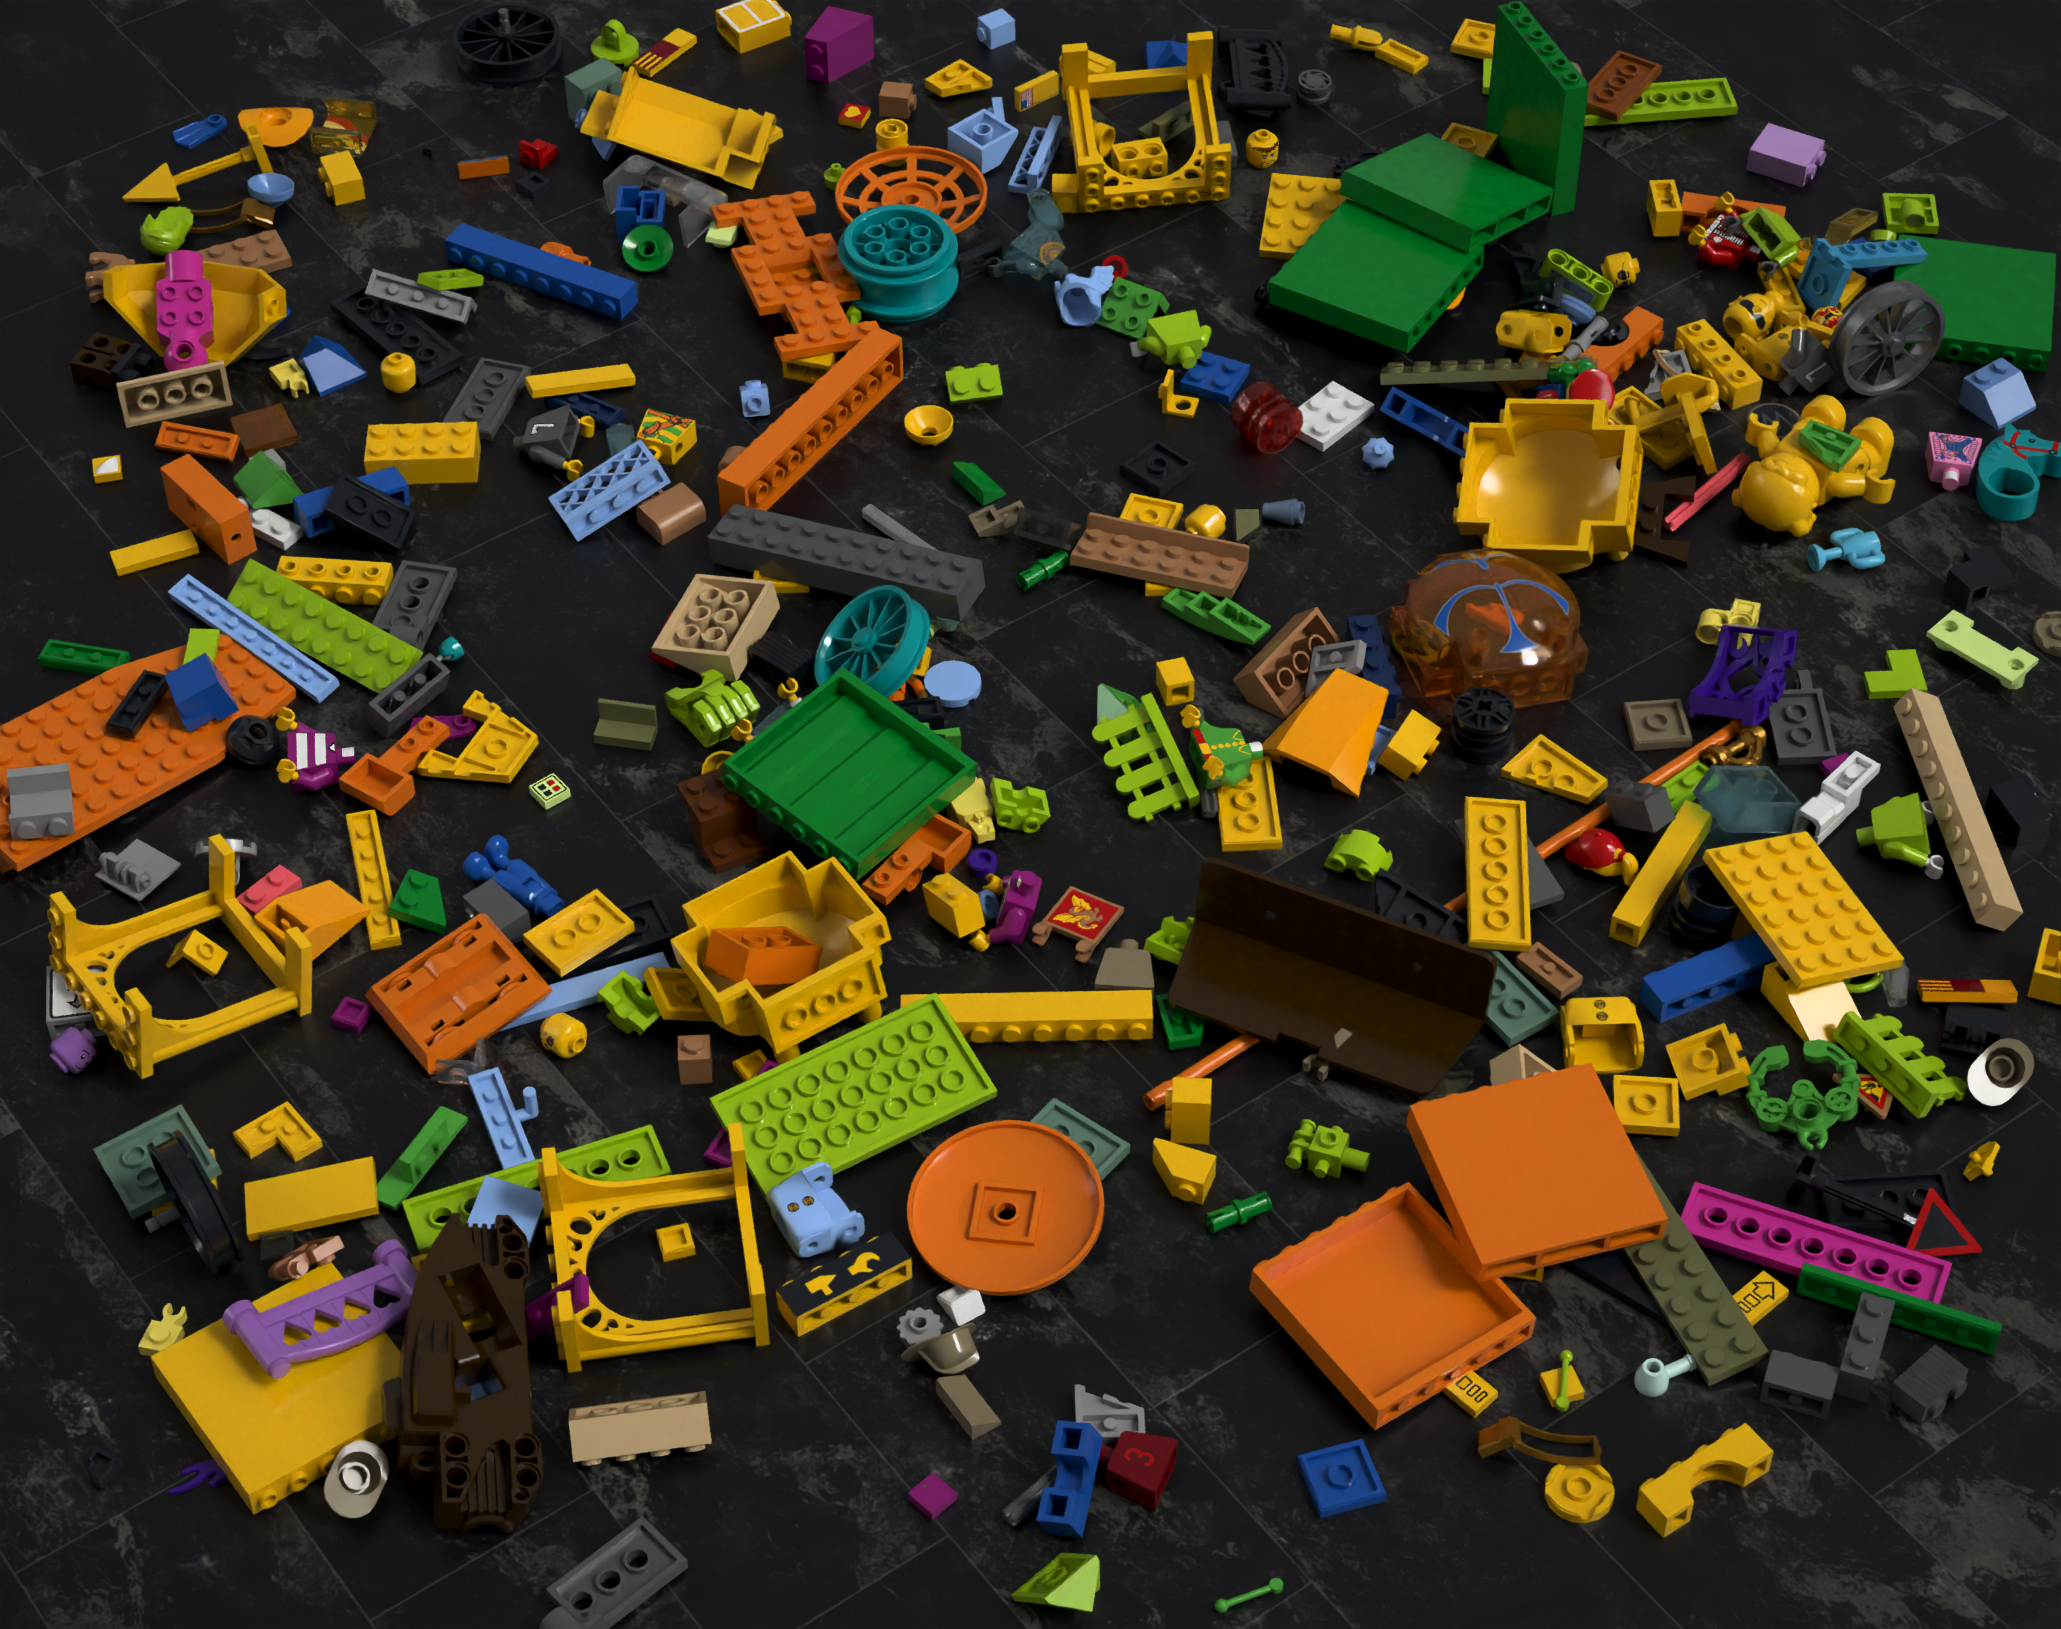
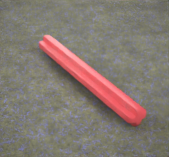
M1745 453L1738 454L1695 491L1694 502H1682L1664 517L1662 527L1669 532L1675 531L1746 470L1750 465L1751 457L1749 455L1746 456Z

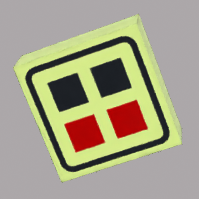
M554 773L529 786L530 794L546 810L571 797L570 789Z

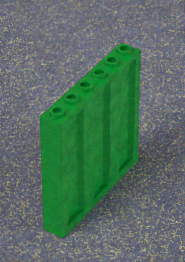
M843 667L724 761L722 783H724L727 789L736 792L744 798L750 806L759 809L767 815L774 824L780 825L790 832L797 841H802L814 850L820 858L828 860L835 857L857 882L975 783L978 763Z

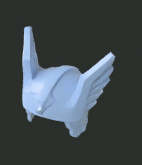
M1095 266L1092 268L1089 278L1079 277L1070 273L1066 275L1062 284H1060V281L1054 282L1053 291L1056 304L1061 312V318L1064 323L1077 327H1090L1095 324L1102 313L1101 295L1106 293L1113 285V266Z

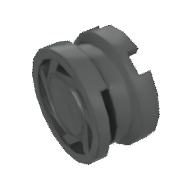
M1314 69L1302 72L1298 76L1296 93L1298 100L1308 105H1319L1327 102L1330 98L1332 85L1330 75Z

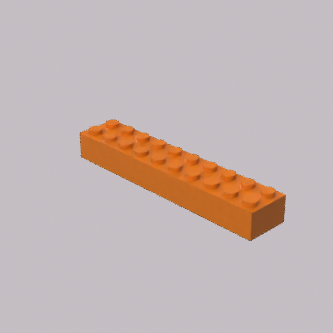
M878 327L873 328L867 335L862 337L857 345L848 350L846 355L834 364L822 378H819L806 393H803L790 408H787L774 423H771L758 438L754 439L751 445L738 454L733 462L725 469H722L717 476L721 518L724 517L733 504L767 511L904 379L902 337Z

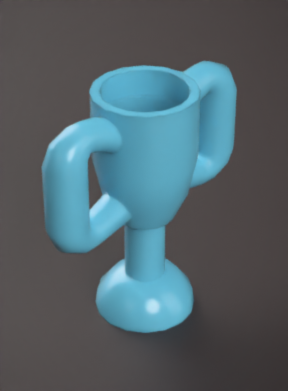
M1848 528L1831 533L1830 542L1835 548L1823 550L1822 547L1816 544H1811L1807 548L1808 563L1814 572L1821 570L1826 561L1837 558L1850 562L1857 569L1876 567L1885 562V555L1881 552L1880 540L1874 531L1864 533L1858 528Z

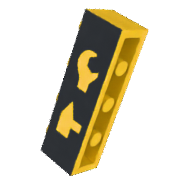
M891 1231L880 1237H874L866 1244L843 1253L839 1258L823 1266H818L810 1273L794 1281H788L781 1288L777 1289L778 1311L795 1334L800 1337L911 1279V1257Z

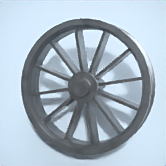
M1892 281L1873 288L1856 300L1836 325L1828 352L1832 369L1840 378L1845 380L1852 390L1862 395H1882L1904 386L1920 374L1930 363L1942 342L1945 331V315L1942 307L1921 286L1911 281ZM1892 306V309L1889 314L1888 307ZM1877 314L1879 315L1878 322L1874 319ZM1865 326L1870 329L1869 334H1860ZM1906 343H1914L1908 351L1904 349ZM1902 352L1904 355L1895 362V355ZM1884 363H1885V364H1886V369L1883 370V371H1881L1882 368H1883V365H1884Z

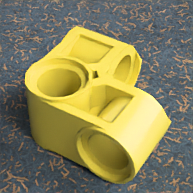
M1735 598L1730 611L1718 609L1704 610L1700 615L1696 629L1697 639L1704 644L1719 645L1718 635L1722 625L1737 623L1757 626L1761 603ZM1739 633L1737 649L1742 646V638L1750 646L1753 634Z

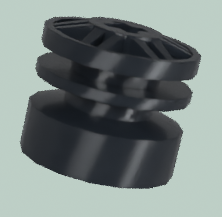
M1477 687L1463 691L1456 698L1453 705V724L1450 732V746L1453 753L1464 762L1478 766L1492 765L1502 761L1509 754L1512 743V728L1515 717V708L1512 700L1501 691L1488 687Z
M1701 863L1692 866L1686 871L1680 884L1679 892L1675 896L1674 903L1670 908L1669 920L1674 930L1688 941L1699 945L1714 946L1723 943L1730 936L1732 927L1736 922V917L1741 910L1707 864Z

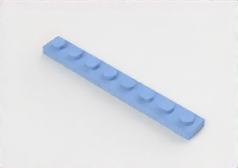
M187 574L168 591L173 601L213 629H219L220 634L224 633L230 636L231 639L262 660L282 678L319 704L340 685L338 679L191 575Z

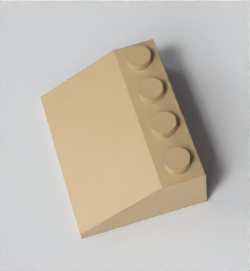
M696 574L651 647L652 651L699 674L709 669H715L724 675L726 681H737L749 662L750 645L753 646L754 642H757L758 639L764 636L780 608L773 581Z

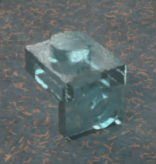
M618 423L606 429V442H608L610 457L636 442L633 425L626 426L625 423ZM638 453L631 456V458H638Z

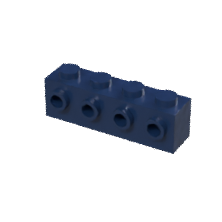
M1375 614L1347 617L1345 642L1361 639L1367 644L1363 670L1356 674V676L1389 690L1381 720L1396 719L1397 703L1401 702L1402 694L1400 685H1395V667L1389 664V646L1383 643L1385 640L1383 625H1378Z

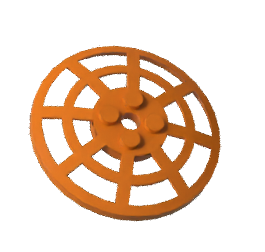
M900 146L868 154L851 164L841 174L835 190L836 207L840 216L848 225L854 219L844 210V204L858 207L861 214L866 212L867 209L871 210L881 206L899 204L921 207L934 212L938 216L942 210L956 208L954 214L948 220L943 219L954 234L967 229L981 216L986 207L988 197L986 180L973 163L953 152L928 146ZM907 159V170L892 172L878 178L870 170V168L885 162ZM917 159L938 161L954 168L946 176L917 170ZM962 173H965L975 183L979 194L964 198L962 190L954 181ZM861 174L869 182L863 189L859 200L844 196L848 185L858 175ZM907 178L905 182H900L890 187L886 185L888 182ZM917 178L935 181L938 184L932 186L928 183L917 181ZM948 188L954 194L956 200L942 202L941 192ZM877 189L882 193L881 203L867 201L874 190ZM979 202V207L963 222L956 223L964 210V206Z

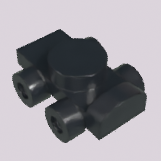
M1619 321L1613 327L1608 326L1592 344L1596 346H1614L1626 338L1628 329L1623 322Z

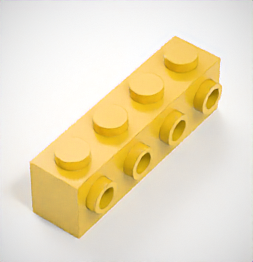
M1705 319L1677 328L1674 349L1676 351L1684 349L1690 367L1700 376L1714 379L1717 382L1720 390V399L1732 410L1760 400L1763 379Z
M281 556L276 570L282 576L328 601L343 604L381 606L394 579L392 563Z

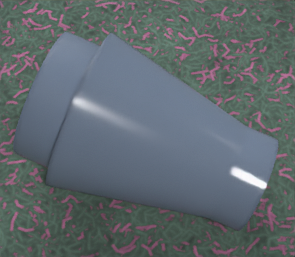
M1297 499L1272 503L1265 502L1262 509L1263 519H1270L1292 526L1302 524L1305 516L1304 502H1299Z

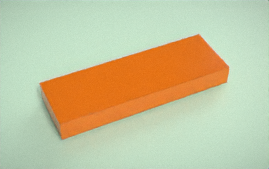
M162 421L155 447L160 450L182 454L189 453L192 456L233 463L240 437L237 434Z

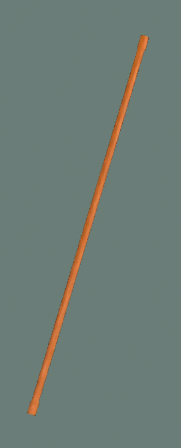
M1733 719L1719 731L1638 782L1660 786L1696 760L1702 759L1703 750L1712 744L1724 745L1733 738L1739 737L1738 732L1744 726L1742 725V719ZM1607 802L1536 846L1535 848L1542 859H1546L1580 837L1584 831L1594 828L1610 818L1611 813ZM1466 892L1445 904L1444 907L1457 915L1466 910ZM1242 1033L1175 1077L1203 1078L1261 1040ZM1173 1078L1162 1082L1143 1095V1101L1149 1110L1154 1111L1165 1104L1166 1090H1172Z

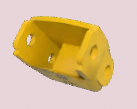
M1522 309L1506 311L1500 315V321L1496 326L1497 343L1505 347L1538 353L1564 351V346L1570 342L1572 322L1568 320V315ZM1557 327L1563 329V335L1560 337L1555 334Z
M1786 310L1776 314L1774 334L1755 341L1747 334L1742 333L1736 337L1734 350L1758 375L1774 382L1782 381L1789 374L1780 365V361L1789 350L1792 330L1795 329V327L1790 326L1788 323L1789 312Z
M1623 996L1572 998L1566 1002L1565 1006L1560 1007V1029L1563 1040L1565 1069L1572 1065L1580 1066L1592 1063L1597 1074H1612L1642 1067L1644 1037L1635 1004L1631 1003L1629 998Z

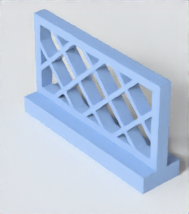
M639 439L548 499L578 542L671 482L660 463L654 458L642 440ZM641 451L638 458H631V456ZM633 466L631 472H624L626 467ZM617 467L615 473H608L609 470ZM610 481L608 487H601L603 482ZM594 482L591 488H584L589 483ZM580 496H587L584 502H577ZM567 497H570L568 503H559Z

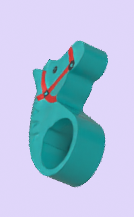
M2006 422L2004 434L1994 439L1986 447L1979 460L1975 493L1983 511L1994 518L2005 521H2019L2030 517L2035 512L2040 482L2037 477L2041 475L2061 477V442L2040 439L2030 433V430H2017L2011 423ZM2006 490L2020 495H2006L2000 493V491Z

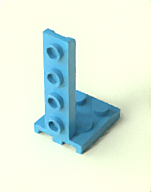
M1819 238L1814 242L1796 289L1803 301L1814 312L1821 307H1837L1853 268L1922 263L1926 260L1928 253L1914 239L1830 245L1825 238Z

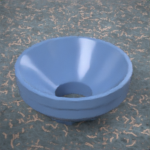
M262 173L248 180L249 194L254 199H257L258 203L271 208H277V206L284 204L294 194V181L282 174Z
M1564 293L1561 296L1560 308L1552 310L1556 314L1568 315V320L1572 322V328L1590 323L1596 315L1595 310L1589 305Z

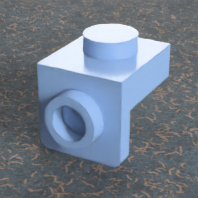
M750 380L745 382V386H739L744 417L770 414L766 383L761 384V380Z

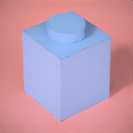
M1003 9L978 17L977 37L990 49L1015 41V20Z

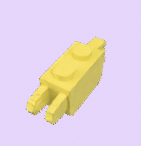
M975 777V783L947 805L945 810L951 821L970 830L971 835L980 844L995 839V829L993 826L995 810L992 798H987L986 789L982 778L977 779Z

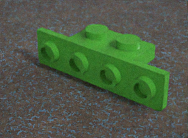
M440 1106L378 1182V1204L397 1211L402 1205V1201L409 1196L468 1122V1117Z

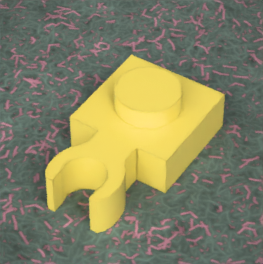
M294 359L269 368L273 380L282 390L290 388L293 397L298 398L297 390L299 389L305 390L307 394L309 393L305 372Z
M171 1303L165 1305L162 1321L151 1320L138 1345L140 1354L152 1356L184 1338L185 1333L182 1325L187 1320L185 1306H182L177 1315H172Z

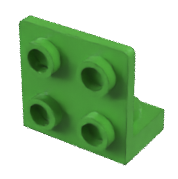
M1116 277L1101 308L1102 313L1096 324L1139 340L1143 338L1147 330V319H1152L1157 311L1166 314L1170 304L1162 293Z

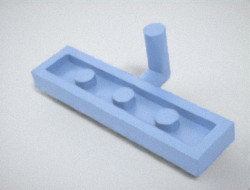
M498 1067L468 1076L469 1086L502 1170L535 1160L520 1123L536 1118L539 1114L535 1088L526 1087L523 1090L525 1108L515 1110Z

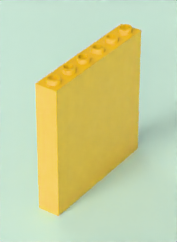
M329 1262L251 1303L261 1313L344 1278L333 1263ZM350 1302L344 1304V1317L348 1320H355L359 1315L370 1313L368 1309ZM319 1314L315 1315L314 1330L319 1333L328 1331L329 1327L335 1328L341 1325L335 1320ZM222 1319L150 1356L156 1378L211 1456L226 1474V1477L253 1515L273 1507L281 1499L294 1492L303 1490L308 1484L324 1475H328L336 1456L349 1443L365 1440L378 1446L398 1436V1431L387 1430L381 1421V1389L386 1381L397 1378L401 1352L385 1331L349 1349L323 1357L289 1363L291 1366L289 1372L279 1379H274L272 1376L267 1375L240 1337L231 1334L222 1322ZM285 1327L284 1343L287 1345H295L299 1340H307L311 1337L290 1327Z

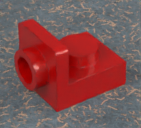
M538 138L533 143L524 140L518 142L520 162L539 170L558 155L557 146Z

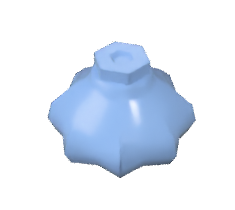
M1384 437L1378 439L1370 438L1368 443L1361 447L1363 451L1362 461L1368 463L1372 469H1386L1388 464L1394 460V446L1388 443Z

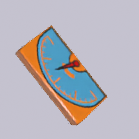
M507 155L457 162L460 180L510 173Z

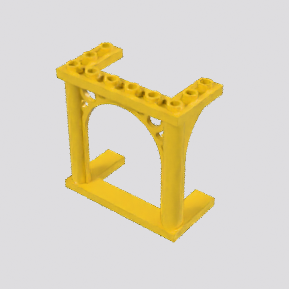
M1212 31L1187 33L1186 66L1088 75L1087 43L1062 45L1063 101H1067L1077 171L1079 213L1135 207L1144 208L1156 205L1167 206L1209 200L1219 201L1230 198L1231 143L1220 144L1211 92L1213 62ZM1188 90L1196 145L1191 158L1182 168L1161 178L1135 179L1119 174L1104 162L1103 155H1099L1096 147L1089 99ZM1197 162H1201L1200 167L1194 164ZM1193 172L1199 175L1200 178L1187 179L1185 174ZM1115 179L1118 181L1116 186L1104 187L1108 180Z
M220 834L209 837V890L129 920L111 925L87 924L76 918V909L61 891L49 895L50 909L47 910V915L51 923V932L48 933L52 946V955L49 956L50 964L56 973L60 972L63 976L68 990L74 991L77 994L82 1008L85 1011L89 1010L93 1015L98 1029L104 1030L109 1036L112 1047L115 1050H120L128 1068L134 1069L141 1079L153 1075V1064L294 1009L300 1017L311 1013L312 944L297 926L285 930V957L235 898V851ZM219 916L276 986L275 989L202 1017L187 1020H164L152 1017V1006L137 987L125 991L124 1002L115 989L114 974L120 962L136 948ZM111 955L114 956L112 959H108V958H107V957H109V956H111ZM99 965L107 970L102 973L90 972L87 967ZM103 981L105 985L101 986L99 982Z
M741 1122L728 1124L732 1167L639 1180L608 1182L587 1179L567 1170L559 1162L555 1147L542 1148L543 1162H537V1173L545 1218L551 1217L552 1225L545 1226L548 1246L554 1245L555 1252L548 1254L550 1273H557L558 1281L551 1283L552 1289L574 1277L573 1275L576 1272L586 1275L587 1258L593 1243L603 1230L621 1217L649 1209L736 1198L751 1308L664 1320L641 1321L621 1316L608 1309L597 1299L590 1286L589 1306L574 1314L570 1290L556 1292L558 1305L551 1306L553 1325L558 1344L559 1360H566L568 1373L582 1371L581 1361L755 1337L756 1347L770 1345L762 1266L759 1264ZM593 1214H596V1217L605 1214V1217L597 1221ZM580 1220L588 1223L592 1230L588 1234H578L571 1229L570 1225L572 1222ZM573 1242L581 1243L582 1248L579 1251H574L575 1246ZM592 1312L600 1313L602 1315L601 1320L595 1327L590 1328L582 1323L583 1318ZM610 1322L618 1325V1328L608 1327L609 1331H605Z

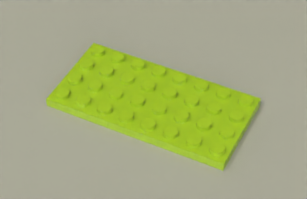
M935 992L709 1099L712 1109L728 1136V1124L741 1122L746 1167L766 1200L767 1193L774 1186L784 1182L804 1168L824 1161V1163H829L832 1168V1175H835L997 1097V1089ZM822 1176L816 1178L814 1181H818L819 1179H821Z

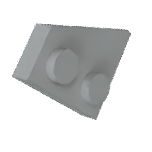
M1684 349L1661 354L1665 362L1679 374L1683 372L1692 373ZM1657 360L1654 363L1655 368L1649 377L1648 389L1645 388L1644 395L1652 401L1663 399L1659 389L1660 384L1665 379L1672 377L1661 367Z
M1074 1385L1076 1422L1090 1423L1103 1437V1445H1116L1121 1433L1124 1431L1146 1434L1144 1408L1131 1403H1122L1117 1398L1104 1394L1101 1398L1085 1392V1386Z

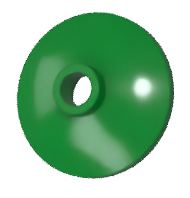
M656 225L636 227L628 233L622 245V253L626 263L632 269L643 273L655 272L667 265L674 249L673 241L668 232ZM648 250L654 251L650 255H645V252Z

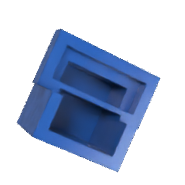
M638 185L618 186L615 214L619 243H623L628 233L636 227L656 225L663 228L666 202L665 190H640L639 192Z
M206 652L165 675L173 701L188 732L197 729L215 717L218 721H221L239 710L226 679Z

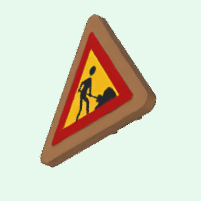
M1834 1073L1832 1080L1839 1085V1079L1844 1077L1843 1073ZM1856 1074L1861 1079L1858 1101L1866 1107L1864 1111H1871L1879 1119H1886L1894 1095L1872 1074Z

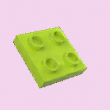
M1883 193L1882 208L1886 230L1896 234H1938L1939 221L1934 194Z

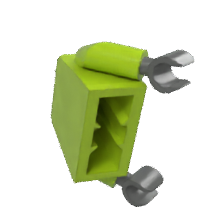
M1761 206L1739 215L1738 218L1727 216L1721 226V229L1727 228L1725 235L1728 237L1735 235L1738 226L1744 227L1766 256L1772 260V262L1764 261L1756 274L1759 272L1767 273L1763 279L1764 282L1771 279L1776 269L1780 270L1796 259L1799 246L1803 242L1783 216Z

